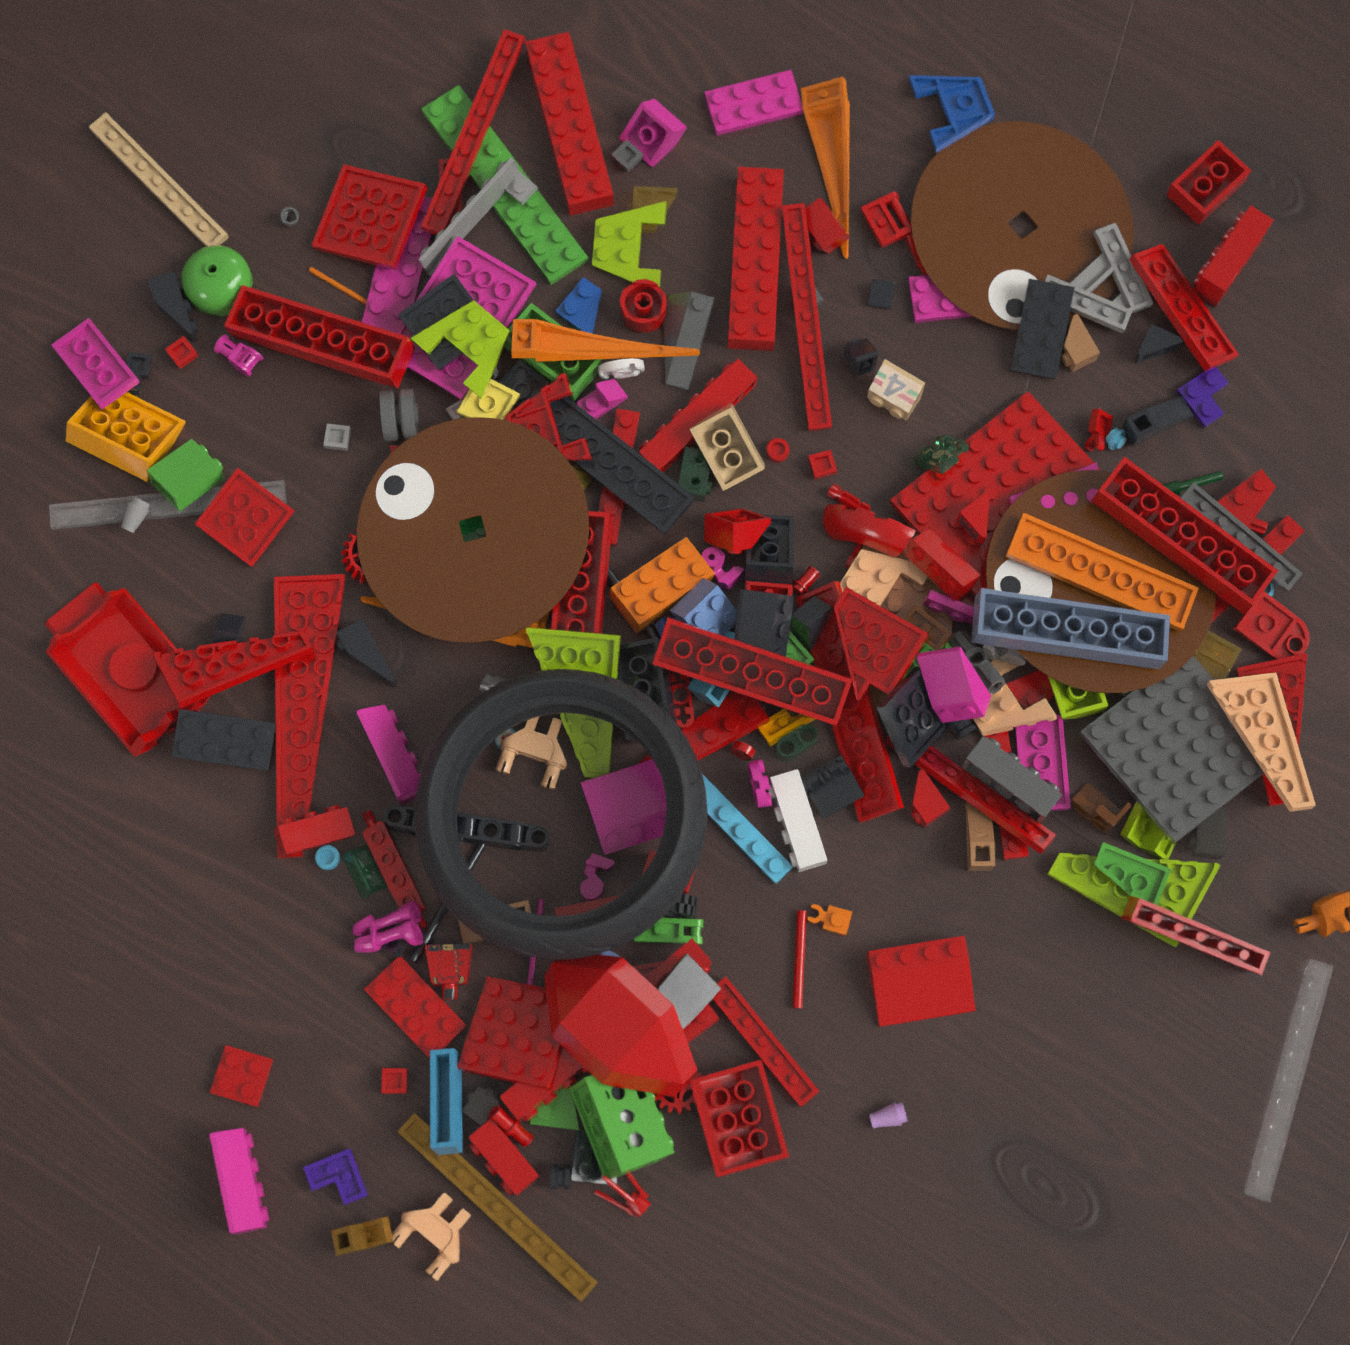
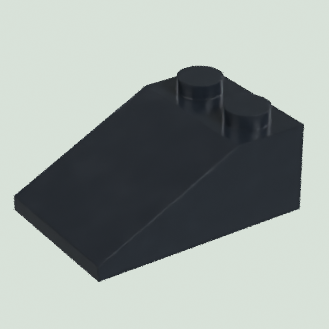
M764 515L771 518V523L751 549L745 550L744 584L746 581L792 585L794 569V516Z

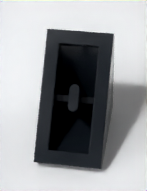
M1151 324L1134 359L1135 363L1137 364L1179 350L1183 343L1182 338Z
M813 596L791 615L793 635L799 642L813 649L834 607L817 596Z
M222 613L214 628L213 643L234 640L237 643H241L246 617Z

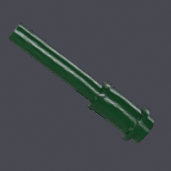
M1222 471L1182 482L1175 480L1163 485L1174 494L1181 495V491L1187 490L1193 482L1198 486L1223 480L1224 477Z

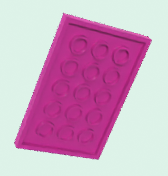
M457 236L417 300L455 274L474 301L508 329L537 284L535 281ZM402 322L396 333L412 338L413 335ZM411 340L415 350L407 368L463 401L469 390L463 383L478 366L463 354L439 372L425 351Z

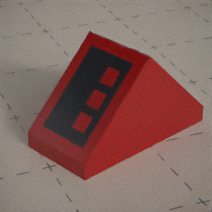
M987 492L962 509L956 519L978 545H983L987 537L990 493Z

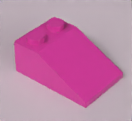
M961 647L918 653L917 659L931 706L942 723L985 717L991 695Z

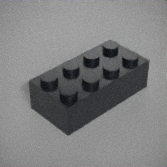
M656 637L620 645L617 679L633 686L650 697L677 723L669 670L652 664L660 639ZM624 731L625 739L627 741L631 742L632 744L638 743L633 737H631L628 733Z

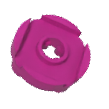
M762 759L747 762L749 779L752 783V792L757 808L772 806L770 793L766 792V790L770 789L767 775H762V773H765Z

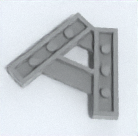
M1116 223L1094 231L1093 235L1102 254L1070 284L1051 275H1047L1045 282L1075 287L1071 312L1123 333L1131 314L1151 307L1153 301L1143 280L1130 263L1131 254ZM1111 274L1121 293L1113 301L1092 293Z

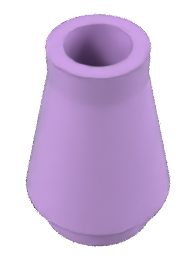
M894 1102L875 1113L869 1114L873 1128L902 1126V1123L908 1122L903 1103L896 1104Z

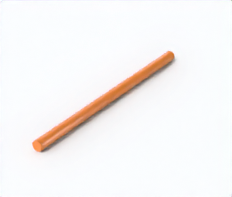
M310 267L309 272L364 305L367 304V299Z

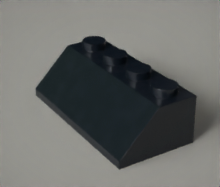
M741 589L734 639L786 656L794 596Z

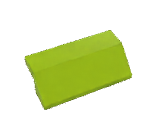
M1136 801L1120 835L1131 845L1158 859L1168 860L1176 843L1173 844Z

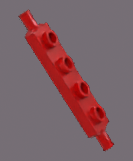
M371 810L366 811V813L364 812L362 816L368 827L362 834L398 908L407 902L415 901L422 913L427 906L386 822H376ZM422 914L421 921L417 923L420 929L427 927Z

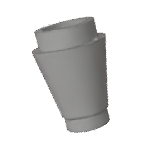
M133 496L131 501L127 503L121 527L134 533L149 513L148 508L150 504Z

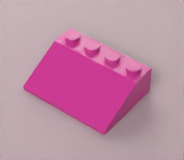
M652 759L581 782L604 855L663 836L666 821V794L661 774Z

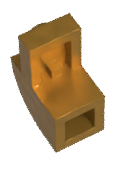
M388 1217L349 1225L331 1231L336 1256L393 1242Z

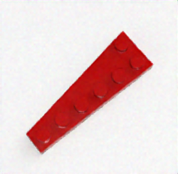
M732 691L724 698L719 707H711L695 719L689 727L681 731L688 739L699 761L765 725L770 720L757 699ZM648 755L639 763L650 760L652 758L650 757V755Z

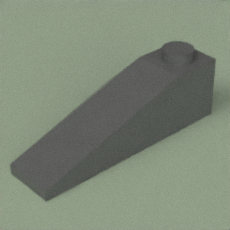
M695 292L669 294L666 316L663 322L664 346L701 350L713 311L714 298ZM699 355L665 357L666 385L688 391Z

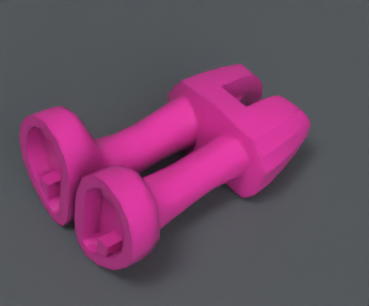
M410 901L384 917L375 919L370 914L353 925V934L360 938L354 940V950L358 953L375 952L381 949L382 945L397 939H405L412 946L422 944L423 934L417 924L421 921V912L417 903ZM403 923L399 926L381 932V929L386 928L394 924Z

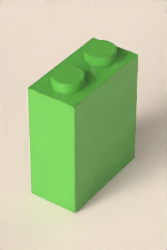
M193 439L147 470L151 484L179 512L224 481L222 474L223 466L217 458L212 459L207 449L202 444L198 445Z

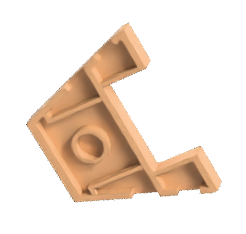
M861 549L840 582L842 592L848 587L881 606L900 575L921 587L928 577L909 560L893 558L888 555Z
M999 659L991 662L1001 676L1020 666L1007 661L1001 662ZM1005 683L999 692L990 694L991 698L985 717L973 718L972 720L977 725L981 734L986 736L1013 730V727L1021 725H1036V722L1054 721L1057 717L1045 698L1023 710Z

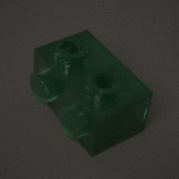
M685 447L679 486L695 498V501L705 502L706 495H711L713 482L709 481V475L713 471L701 449Z

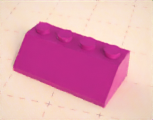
M384 704L356 711L400 805L403 806L415 800L421 773L418 774L415 768L418 765V761L413 751L408 753L405 744H408V740L403 730L397 731L395 723L398 722V719L393 709L388 711Z
M244 1128L210 1133L230 1234L239 1235L267 1228L266 1222L269 1221L267 1207H262L261 1197L264 1196L262 1183L257 1182L256 1172H259L256 1157L252 1158L250 1148L254 1147L251 1133H247V1130Z

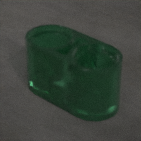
M804 724L782 737L776 745L777 758L783 762H790L812 749L818 739L817 729L811 724ZM804 732H809L812 734L813 740L805 742L801 739L800 735ZM788 744L793 748V752L791 754H784L781 752L780 747Z

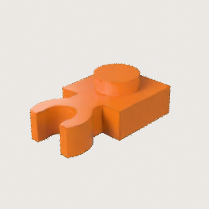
M817 904L811 905L810 909L816 910L818 917H808L807 921L809 923L817 924L823 922L822 930L846 936L852 911L829 905L826 912Z

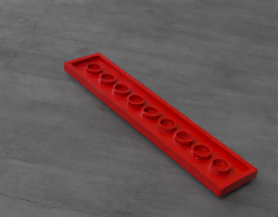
M833 581L798 596L796 599L799 608L813 596H817L834 607L843 592L840 582ZM833 608L814 648L811 649V653L816 667L851 678ZM851 683L837 726L832 725L840 755L843 756L865 795L854 802L859 823H864L902 809L904 806L871 690L869 688L862 701L859 702L855 697L853 684Z

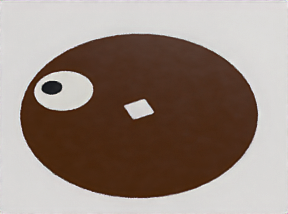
M1009 121L979 127L935 155L924 170L914 194L911 211L912 235L917 254L929 278L944 296L958 308L981 321L1012 330L1019 329L1028 279L1045 281L1047 275H1051L1070 284L1096 260L1102 252L1093 235L1095 230L1116 223L1130 254H1132L1134 242L1133 217L1128 198L1116 174L1099 154L1084 142L1066 132L1047 125L1033 122ZM1024 211L1037 225V229L1021 239L1008 222ZM1112 274L1092 293L1108 299L1117 288ZM1070 311L1067 324L1071 323L1076 313Z
M486 417L460 418L431 426L417 433V436L406 440L382 463L368 485L361 503L357 524V547L360 563L370 588L384 607L399 621L424 635L440 640L461 643L486 642L515 634L529 627L545 616L564 597L573 584L585 557L589 535V514L586 497L574 469L562 453L544 437L522 425L506 420ZM481 516L486 536L464 542L459 522Z
M1082 470L1056 475L1038 483L1018 497L999 521L989 545L986 565L987 589L1124 608L1005 557L1023 513L1198 587L1199 589L1184 629L1179 632L1169 627L1168 661L1160 669L1016 649L1038 670L1071 687L1099 693L1136 691L1159 683L1173 675L1196 653L1209 630L1214 614L1216 593L1096 504L1089 502L1086 498L1088 490L1097 489L1099 491L1112 472ZM1067 492H1074L1077 495L1078 501L1075 505L1070 506L1064 502V495ZM1051 495L1055 499V504L1052 508H1045L1041 504L1043 496Z

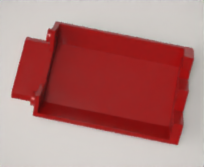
M97 582L93 583L45 623V626L54 635L50 640L51 644L45 652L134 757L152 750L158 745L157 740L167 732L171 734L176 730L179 709L199 711L211 697L209 696L180 708L159 667L154 681L143 689L129 691L121 688L112 679L109 671V662L113 653L123 645L139 643L147 646L152 652L161 651V654L172 653L174 649H177L125 588L117 591L111 590L106 593Z

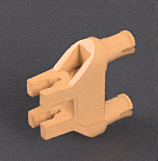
M539 717L527 720L525 728L501 741L499 746L502 751L495 770L501 773L503 765L506 764L503 774L509 775L515 755L519 754L546 763L547 768L540 785L546 788L549 779H551L549 789L555 790L560 772L566 769L567 766L557 741L562 720L553 717L548 734L545 735L535 731Z
M443 1193L430 1209L403 1213L401 1215L402 1222L392 1233L393 1242L396 1240L394 1245L398 1248L401 1247L413 1231H419L440 1249V1254L428 1269L425 1270L431 1275L438 1267L432 1276L437 1281L451 1263L454 1264L459 1261V1230L472 1216L462 1208L450 1224L440 1215L453 1201L446 1193Z

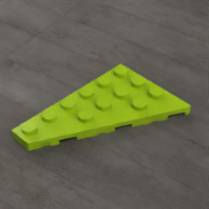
M527 627L526 633L530 638L541 670L575 669L600 673L617 679L621 635ZM560 713L561 720L572 742L584 777L595 778L610 773L614 725L592 716Z
M1059 853L1047 875L1122 917L1130 895L1093 865L1096 856ZM1147 859L1172 869L1158 906L1192 919L1221 865L1197 861L1184 862L1180 860ZM1140 927L1173 947H1177L1179 942Z

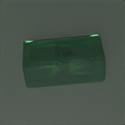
M368 844L349 850L342 857L362 899L388 888Z

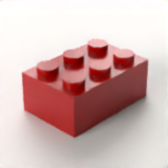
M1217 140L1171 184L1166 195L1200 225L1246 182L1251 169Z

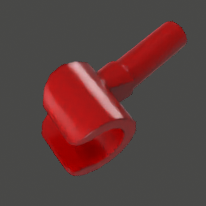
M857 543L854 552L848 557L845 564L848 570L859 554L863 544Z

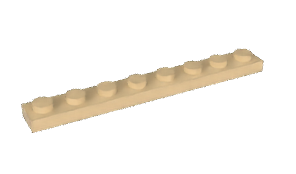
M104 113L89 126L91 132L205 246L221 245L229 238L228 234L107 113Z

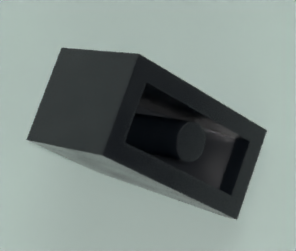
M856 338L849 341L845 345L843 354L853 378L875 371L879 354L867 338L862 340Z

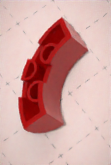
M841 504L826 505L824 509L823 525L827 534L834 541L844 540L863 544L893 558L899 556L905 550L915 533L914 529L889 517L888 520L876 518L873 511L857 507L856 510H846V506Z

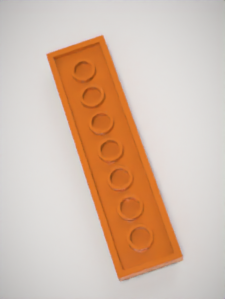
M1026 513L1021 515L1005 556L1126 609L1170 615L1169 627L1179 632L1184 629L1199 589L1196 586Z

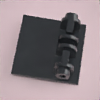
M842 755L801 778L805 791L810 795L823 820L865 796Z
M575 1130L570 1180L607 1184L602 1179L603 1174L586 1131ZM617 1178L612 1179L617 1184Z

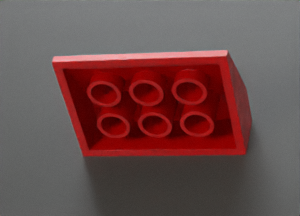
M965 936L868 951L866 954L879 1027L975 1012L970 961Z
M762 1060L690 1080L716 1177L790 1158Z

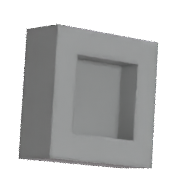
M327 424L324 448L348 451L350 426Z

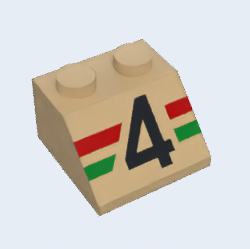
M885 359L869 388L867 398L875 406H883L888 409L892 416L898 419L903 418L907 421L921 399L925 382Z

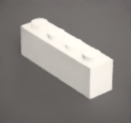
M798 769L770 777V789L768 792L771 799L775 798L777 807L774 808L777 821H782L785 829L781 831L785 845L789 844L792 853H789L791 865L793 867L797 866L798 872L825 865L827 857Z

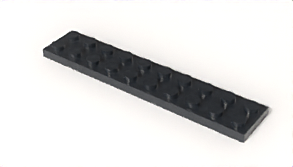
M520 359L498 382L520 394L512 411L527 399H531L541 392L543 387L550 385L547 380ZM568 397L550 402L562 445L585 438L592 460L572 462L665 535L693 504L695 498Z

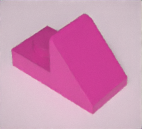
M612 379L596 383V390L576 403L593 418L597 419L628 399V396L617 381Z

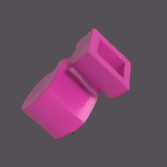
M709 547L703 551V559L715 573L713 579L719 588L729 592L744 577L745 569L733 566L730 571L725 572L723 571L725 554L721 550Z
M593 853L586 860L584 875L587 879L582 882L580 887L584 900H598L602 896L604 883L596 873L599 870L606 873L611 871L616 865L615 861Z

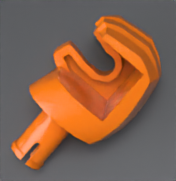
M1350 891L1331 893L1320 898L1311 907L1312 915L1293 920L1294 926L1304 924V926L1295 929L1297 934L1317 929L1320 936L1325 938L1336 930L1341 933L1348 932L1350 924L1345 917L1344 910L1345 908L1347 909L1350 918Z

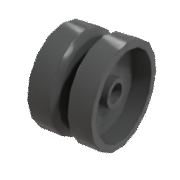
M401 389L399 392V404H397L396 395L393 390L380 391V413L384 441H397L399 426H401L402 435L405 440L417 436L419 416L414 389Z

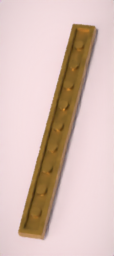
M415 1113L398 1130V1133L579 1301H582L598 1282L460 1154L438 1155L430 1148V1127Z

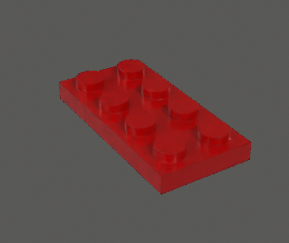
M401 956L364 989L429 1059L430 1050L445 1049L467 1028V1025Z

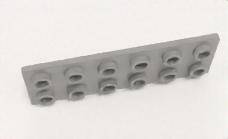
M510 158L508 161L502 162L492 179L488 178L483 183L482 190L467 201L465 209L453 216L451 224L446 230H441L435 238L436 241L430 247L427 246L423 249L418 261L429 276L433 275L456 237L459 236L463 239L505 192L523 206L538 189L533 182L519 171L514 159Z

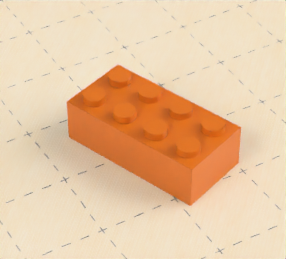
M685 537L612 586L609 598L637 634L668 613L703 578L712 582L715 573L690 540Z

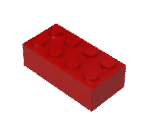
M1251 205L1246 212L1242 210L1234 221L1235 223L1228 229L1220 245H1217L1210 259L1203 265L1193 282L1196 285L1194 290L1202 300L1216 308L1265 237L1274 221L1272 218Z

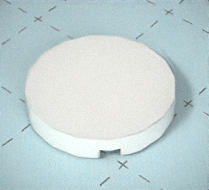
M621 359L601 364L598 367L599 376L603 379H608L609 375H613L617 379L637 376L640 372L645 371L643 360Z

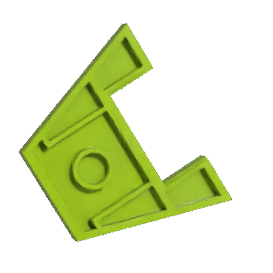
M664 201L596 219L592 266L629 282L647 279L654 281L660 287L661 270L639 268L642 224L665 225L667 202Z
M473 300L410 339L427 354H430L443 338L452 343L478 366L463 384L482 400L510 331Z

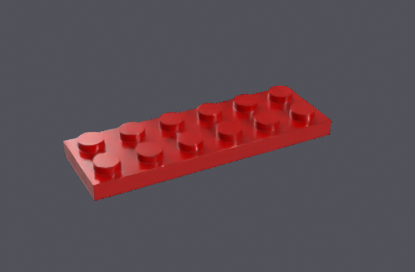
M1163 244L1136 253L1129 259L1135 271L1146 284L1148 290L1159 303L1161 309L1165 312L1205 372L1230 362L1239 356Z

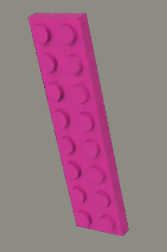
M424 197L397 269L394 270L376 265L362 320L363 323L396 333L403 322L398 314L416 301L424 269L418 260L423 249L430 245L432 233L423 231L421 225L433 198Z

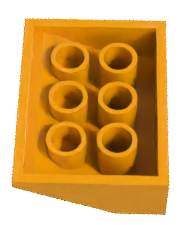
M128 392L104 409H101L90 396L67 422L66 442L148 482L147 470L167 456L183 429L185 421Z

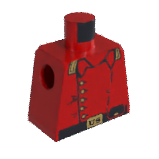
M472 943L425 945L433 987H442L443 1000H457V986L468 985L473 956Z

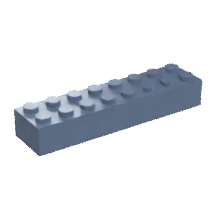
M981 588L975 596L971 643L1160 669L1168 661L1170 615Z

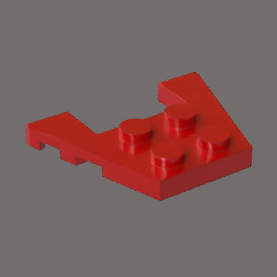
M565 373L560 374L557 380L549 386L543 387L541 392L533 398L527 399L505 416L506 421L522 425L544 437L568 461L592 460L585 438L562 445L550 402L572 395Z

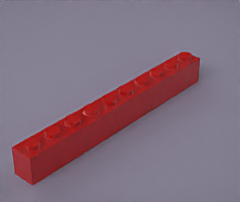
M692 938L644 978L655 986L665 973H669L684 954H688L707 974L711 971L709 967L712 965V962ZM562 1048L549 1090L516 1083L502 1094L500 1098L520 1122L526 1120L528 1122L538 1114L537 1109L543 1104L547 1106L558 1097L556 1095L558 1091L562 1088L567 1090L576 1083L575 1077L581 1072L586 1074L589 1071L568 1051Z

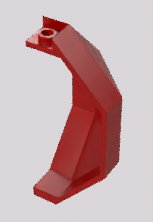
M597 954L583 958L556 959L552 962L544 975L551 1035L603 1085L672 1097L676 1096L690 1082L698 1070L674 1004L623 957Z

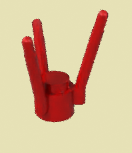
M631 1173L626 1174L638 1194L635 1192L631 1195L627 1194L606 1175H602V1179L625 1198L626 1202L623 1204L597 1189L594 1190V1193L602 1199L624 1210L630 1216L634 1214L637 1218L650 1206L651 1203L647 1200L649 1195L640 1187Z

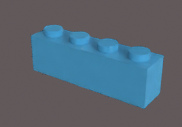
M455 1048L430 1050V1148L438 1155L462 1153V1071H459L457 1068L461 1055Z

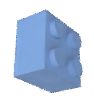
M705 578L670 610L678 621L723 636L736 624L738 613L719 586Z

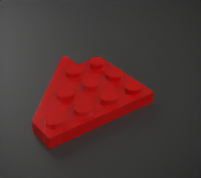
M846 587L835 604L834 610L855 697L861 702L871 685L889 695L903 679L929 634Z

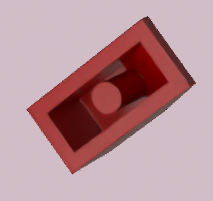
M921 769L916 776L911 816L918 825L921 823L925 828L948 813L950 806L924 769Z

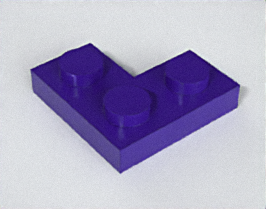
M1216 367L1203 372L1177 390L1176 393L1179 397L1182 396L1203 429L1223 416V411L1211 396L1226 387L1228 381Z
M351 1149L303 1167L312 1191L336 1182L344 1205L368 1196Z

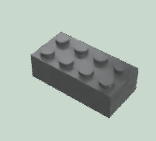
M983 736L966 758L962 768L1041 824L1062 796L1059 792L1060 789L1050 781L1046 783L1039 777L1040 774L1032 767L1026 768L1022 765L1020 759L1012 752L1006 753L1000 748L1001 745L991 737L987 739Z

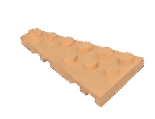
M1268 673L1210 680L1206 685L1288 810L1291 812L1312 809L1315 806V801L1277 674Z

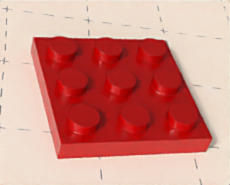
M237 468L195 525L253 567L295 510L241 469Z

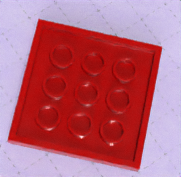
M343 164L311 246L314 250L396 270L426 194L427 186L423 183Z
M487 976L457 1065L459 1071L549 1090L563 1047L551 1035L546 988Z

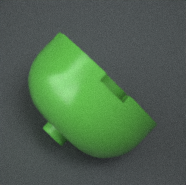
M211 245L197 250L186 261L182 271L184 293L190 304L201 313L218 315V317L229 315L241 286L244 285L252 288L253 278L247 262L237 251L226 246Z

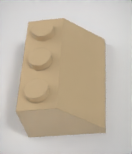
M732 403L712 413L690 428L693 437L723 491L765 469V464Z

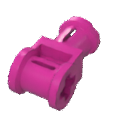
M226 334L218 339L214 347V352L228 357L230 364L247 377L252 375L251 371L258 361L261 362L263 360L262 355L256 350L245 346L241 342L238 345L229 340V336Z

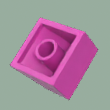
M651 99L639 105L619 139L623 142L628 140L643 153V160L651 167H654L676 146L687 127L656 99Z

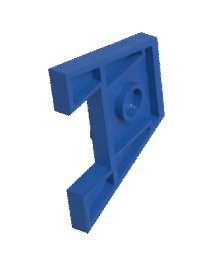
M909 76V82L916 99L938 94L949 126L933 129L929 132L936 153L994 119L995 113L981 77Z

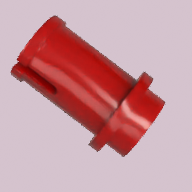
M809 566L798 580L793 581V591L799 596L808 593V589L820 577L819 572L814 567Z

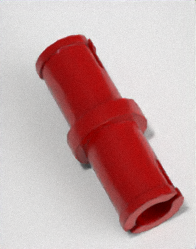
M499 1105L494 1106L490 1110L488 1118L500 1126L505 1135H510L522 1147H526L532 1142L533 1134L521 1126L520 1121L516 1117H511Z

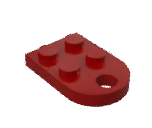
M1263 591L1255 604L1241 616L1233 628L1275 660L1304 654L1309 645L1310 636L1306 624L1265 591ZM1292 638H1296L1299 641L1300 646L1297 651H1293L1289 647V642Z

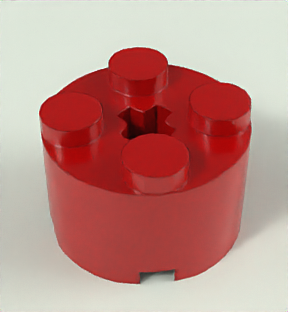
M640 279L632 282L631 285L623 290L620 298L621 317L625 326L640 333L656 331L660 328L666 316V294L654 281Z

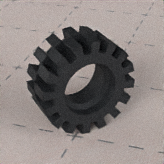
M681 894L665 916L695 919L699 899L695 896H689V894Z

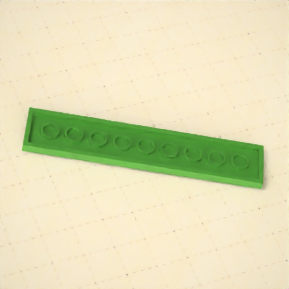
M459 85L422 108V113L451 152L455 147L473 104ZM490 126L469 174L480 191L482 190L483 183L488 178L492 179L502 162L508 161L510 158L514 159ZM516 162L519 171L528 178V176ZM538 190L535 191L523 206L507 192L492 206L550 285L588 261L587 255Z

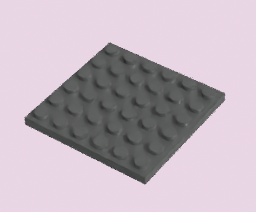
M1194 656L1177 672L1163 681L1131 692L1079 733L1173 844L1264 774L1206 685L1210 680L1214 679Z

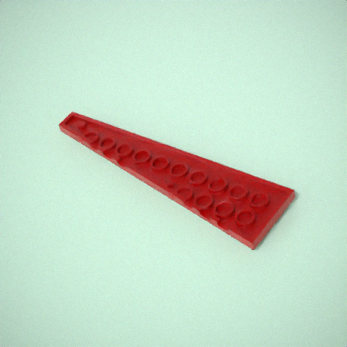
M345 574L274 577L275 634L303 630L314 652L275 669L277 826H280L279 821L288 818L298 821L303 819L302 815L310 813L345 587ZM277 844L278 859L303 858L304 851L281 857Z

